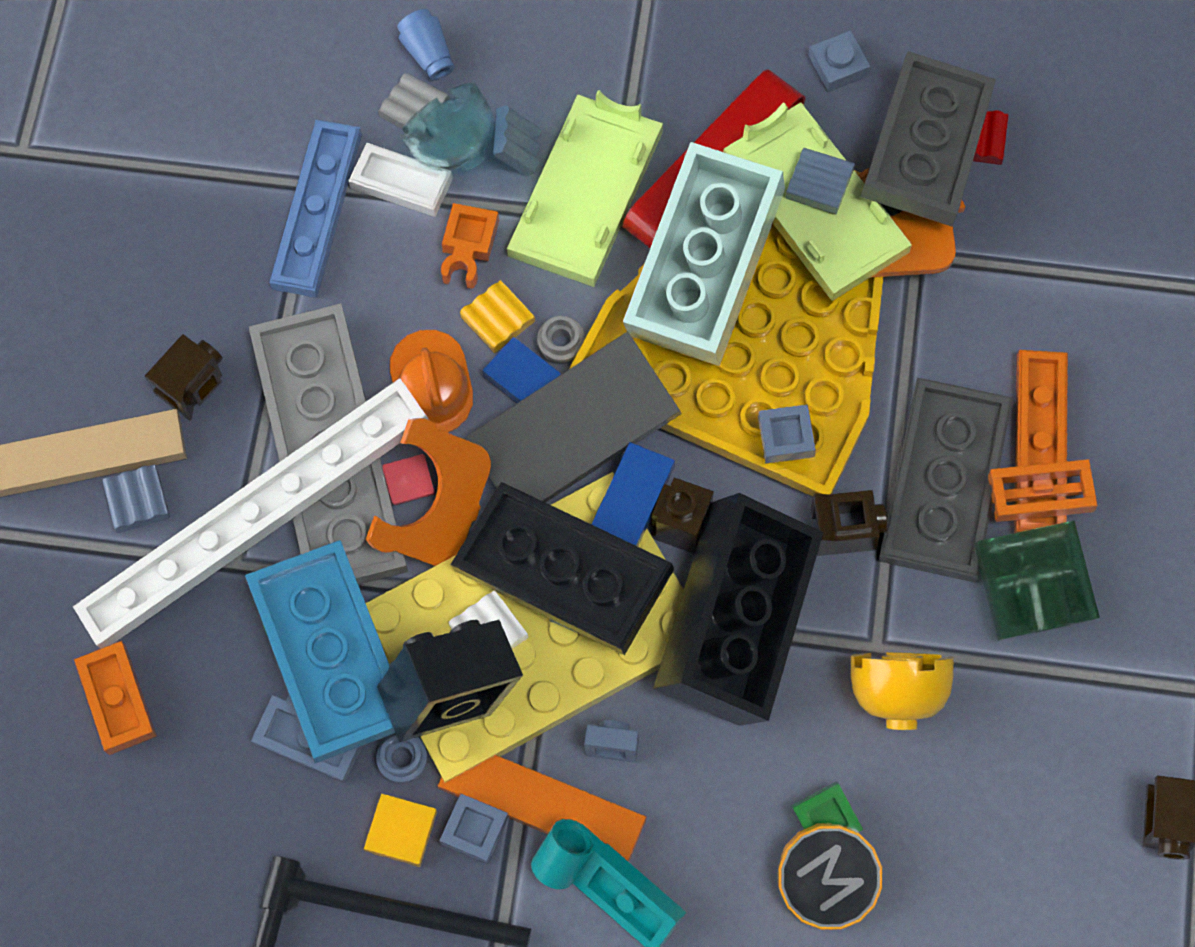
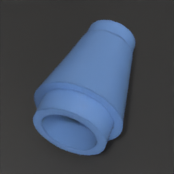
M421 9L410 13L399 22L397 26L400 32L399 41L429 75L431 80H439L454 70L455 66L451 61L437 16H432L428 9Z

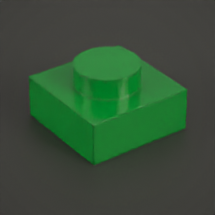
M837 781L791 805L804 829L818 823H832L847 826L858 832L863 830Z

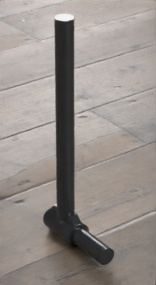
M273 856L259 907L263 911L253 947H275L283 915H287L288 912L298 907L299 901L513 947H528L532 929L305 880L306 875L300 866V862L285 857Z

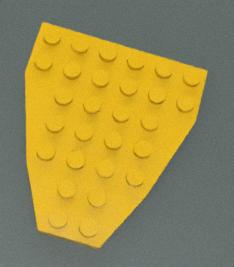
M772 223L720 366L632 337L682 413L661 427V429L812 497L814 493L833 494L869 417L883 277L868 278L831 301ZM644 264L638 269V275L621 291L615 290L606 299L569 369L627 332L623 320ZM808 404L816 449L815 456L812 458L765 463L758 422L759 411Z

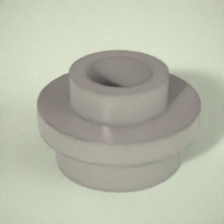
M567 316L550 318L540 327L537 335L540 352L550 361L558 363L569 362L575 359L585 340V334L581 325ZM559 336H565L570 340L565 346H556L553 343L554 339Z

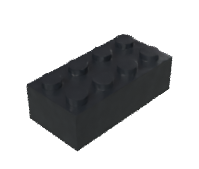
M741 493L711 502L653 689L739 726L769 721L824 532Z

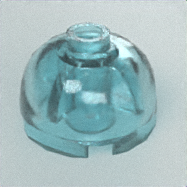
M466 83L450 89L449 91L454 98L442 103L436 97L416 112L404 125L402 130L406 135H400V138L421 164L438 171H452L461 168L465 172L475 168L485 159L486 155L483 151L492 140L495 124L488 101L476 83Z

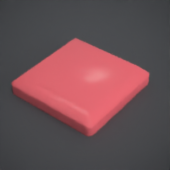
M424 454L394 461L382 466L393 505L435 494Z

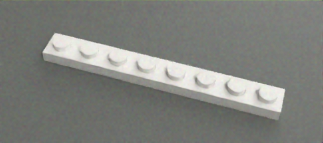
M400 378L74 605L73 608L96 646L102 649L114 644L394 448L402 439L408 419H428Z

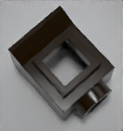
M182 334L146 373L145 378L155 386L153 392L157 397L173 409H177L182 416L191 421L194 406L196 404L200 406L222 382L220 379L222 373L218 364L223 360V357L206 341L201 340L196 344L186 335Z
M675 477L671 486L664 484L652 514V526H654L651 532L652 538L695 554L699 542V530L704 518L707 517L710 504L713 502L714 491Z
M873 490L838 494L814 493L811 517L817 520L818 530L824 532L817 556L876 550L880 538L879 533L887 532V518L884 504H875ZM863 512L864 524L841 526L840 514Z
M1157 775L1155 777V785L1148 784L1146 786L1143 847L1158 849V856L1174 860L1190 859V850L1195 847V780Z

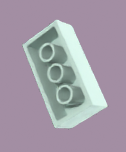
M690 142L623 320V324L631 337L720 366L785 191L783 171Z

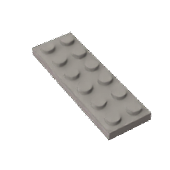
M341 303L249 326L279 462L366 402ZM380 457L293 518L300 553L303 554L341 540L358 585L408 572L403 554L395 551L389 553L377 551L366 540L374 516L379 517L390 525L397 526Z

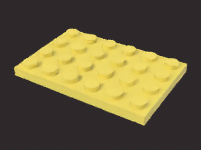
M611 472L551 505L592 524L615 474ZM646 529L638 547L665 559L648 529ZM453 556L365 604L378 637L389 657L387 660L390 664L403 649L405 641L425 632H431L434 637L450 633L452 629L449 626V621L452 618L462 614L468 607L476 604L481 598L492 593L494 590L454 571L450 565L455 558ZM672 573L625 656L584 635L550 622L548 617L497 592L528 634V638L512 649L523 676L491 716L420 736L444 782L450 781L495 755L501 757L659 670L684 591L675 574Z

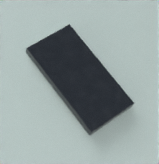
M503 482L499 484L450 564L454 571L624 656L674 571L671 562Z

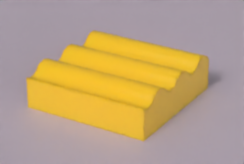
M501 280L491 285L485 293L477 296L471 304L464 306L460 311L461 318L494 354L503 348L513 337H517L535 322V316Z
M381 793L364 846L365 852L420 867L437 815V809Z

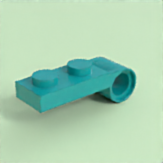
M571 819L557 821L532 859V871L541 883L559 890L566 889L574 884L644 947H662L687 913L608 843L605 844L588 828Z

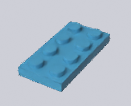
M341 540L245 575L315 764L394 734L395 730L377 688L389 669V662Z

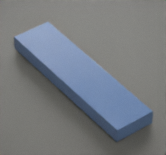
M315 120L269 282L272 290L318 297L362 137L360 127Z

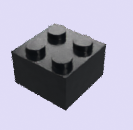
M475 619L455 626L450 633L434 637L431 632H425L405 641L403 649L397 658L389 664V669L377 688L399 742H403L491 716L521 679L523 673L500 620L480 624L479 620Z

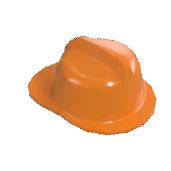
M419 330L404 337L395 346L390 357L392 382L394 383L399 378L402 380L428 419L436 425L438 430L448 433L457 429L468 418L473 406V389L465 355L460 344L449 334L438 330Z

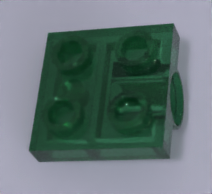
M1075 520L985 539L974 544L998 641L1100 618Z

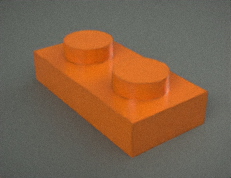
M122 641L74 659L103 749L108 755L157 737L127 647Z

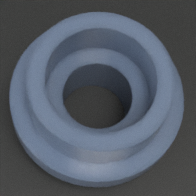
M396 733L389 735L381 742L376 754V762L381 774L389 781L398 784L409 783L420 777L428 761L425 745L418 737L399 742ZM401 751H407L412 755L410 763L404 767H398L393 762L395 755Z

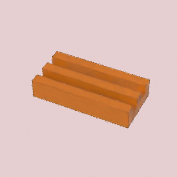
M1089 459L990 469L988 474L989 485L992 486L991 498L992 504H995L994 515L996 522L1092 513L1098 506ZM1080 476L1081 482L1049 484L1004 490L1003 486L1006 483ZM1073 495H1083L1084 497L1015 505H1007L1006 503L1013 501Z

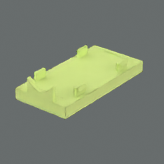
M600 90L597 91L596 100L577 95L507 247L508 257L595 287L662 136L663 123L641 116V104L637 106L618 104L608 99Z
M783 102L764 121L752 126L745 125L743 137L725 147L723 152L783 171L785 191L773 224L827 296L833 301L910 253L912 244L880 203L860 197L864 182L855 171H853L837 214L786 198V191L803 148L839 159H846L802 103L787 110L788 107Z

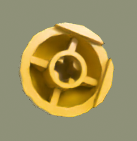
M886 652L882 659H871V653L851 655L853 693L859 705L868 714L886 719L887 729H917V720L936 715L943 709L951 694L954 678V657L942 658V655L902 652Z

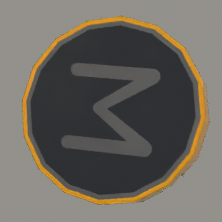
M815 824L799 831L785 845L780 857L777 872L778 887L787 908L801 922L821 930L844 929L860 922L875 907L882 890V865L874 847L857 830L840 824Z

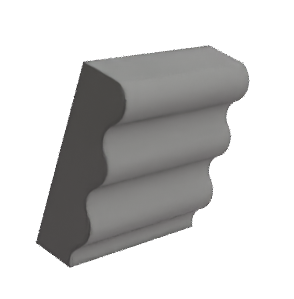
M405 72L400 82L392 89L390 96L383 101L378 112L379 116L384 120L423 140L450 103V97L448 94Z

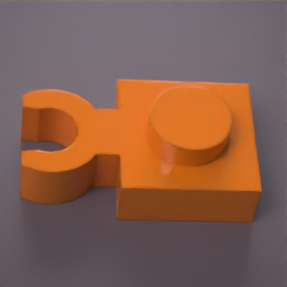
M456 203L452 204L442 241L443 253L452 254L441 265V275L444 284L450 283L451 275L454 271L463 269L467 271V288L473 289L478 281L475 259L489 261L500 221L497 211Z

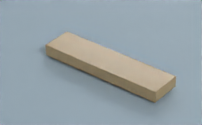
M177 409L2 444L0 445V497L125 472L142 466L159 465L187 459L180 414Z

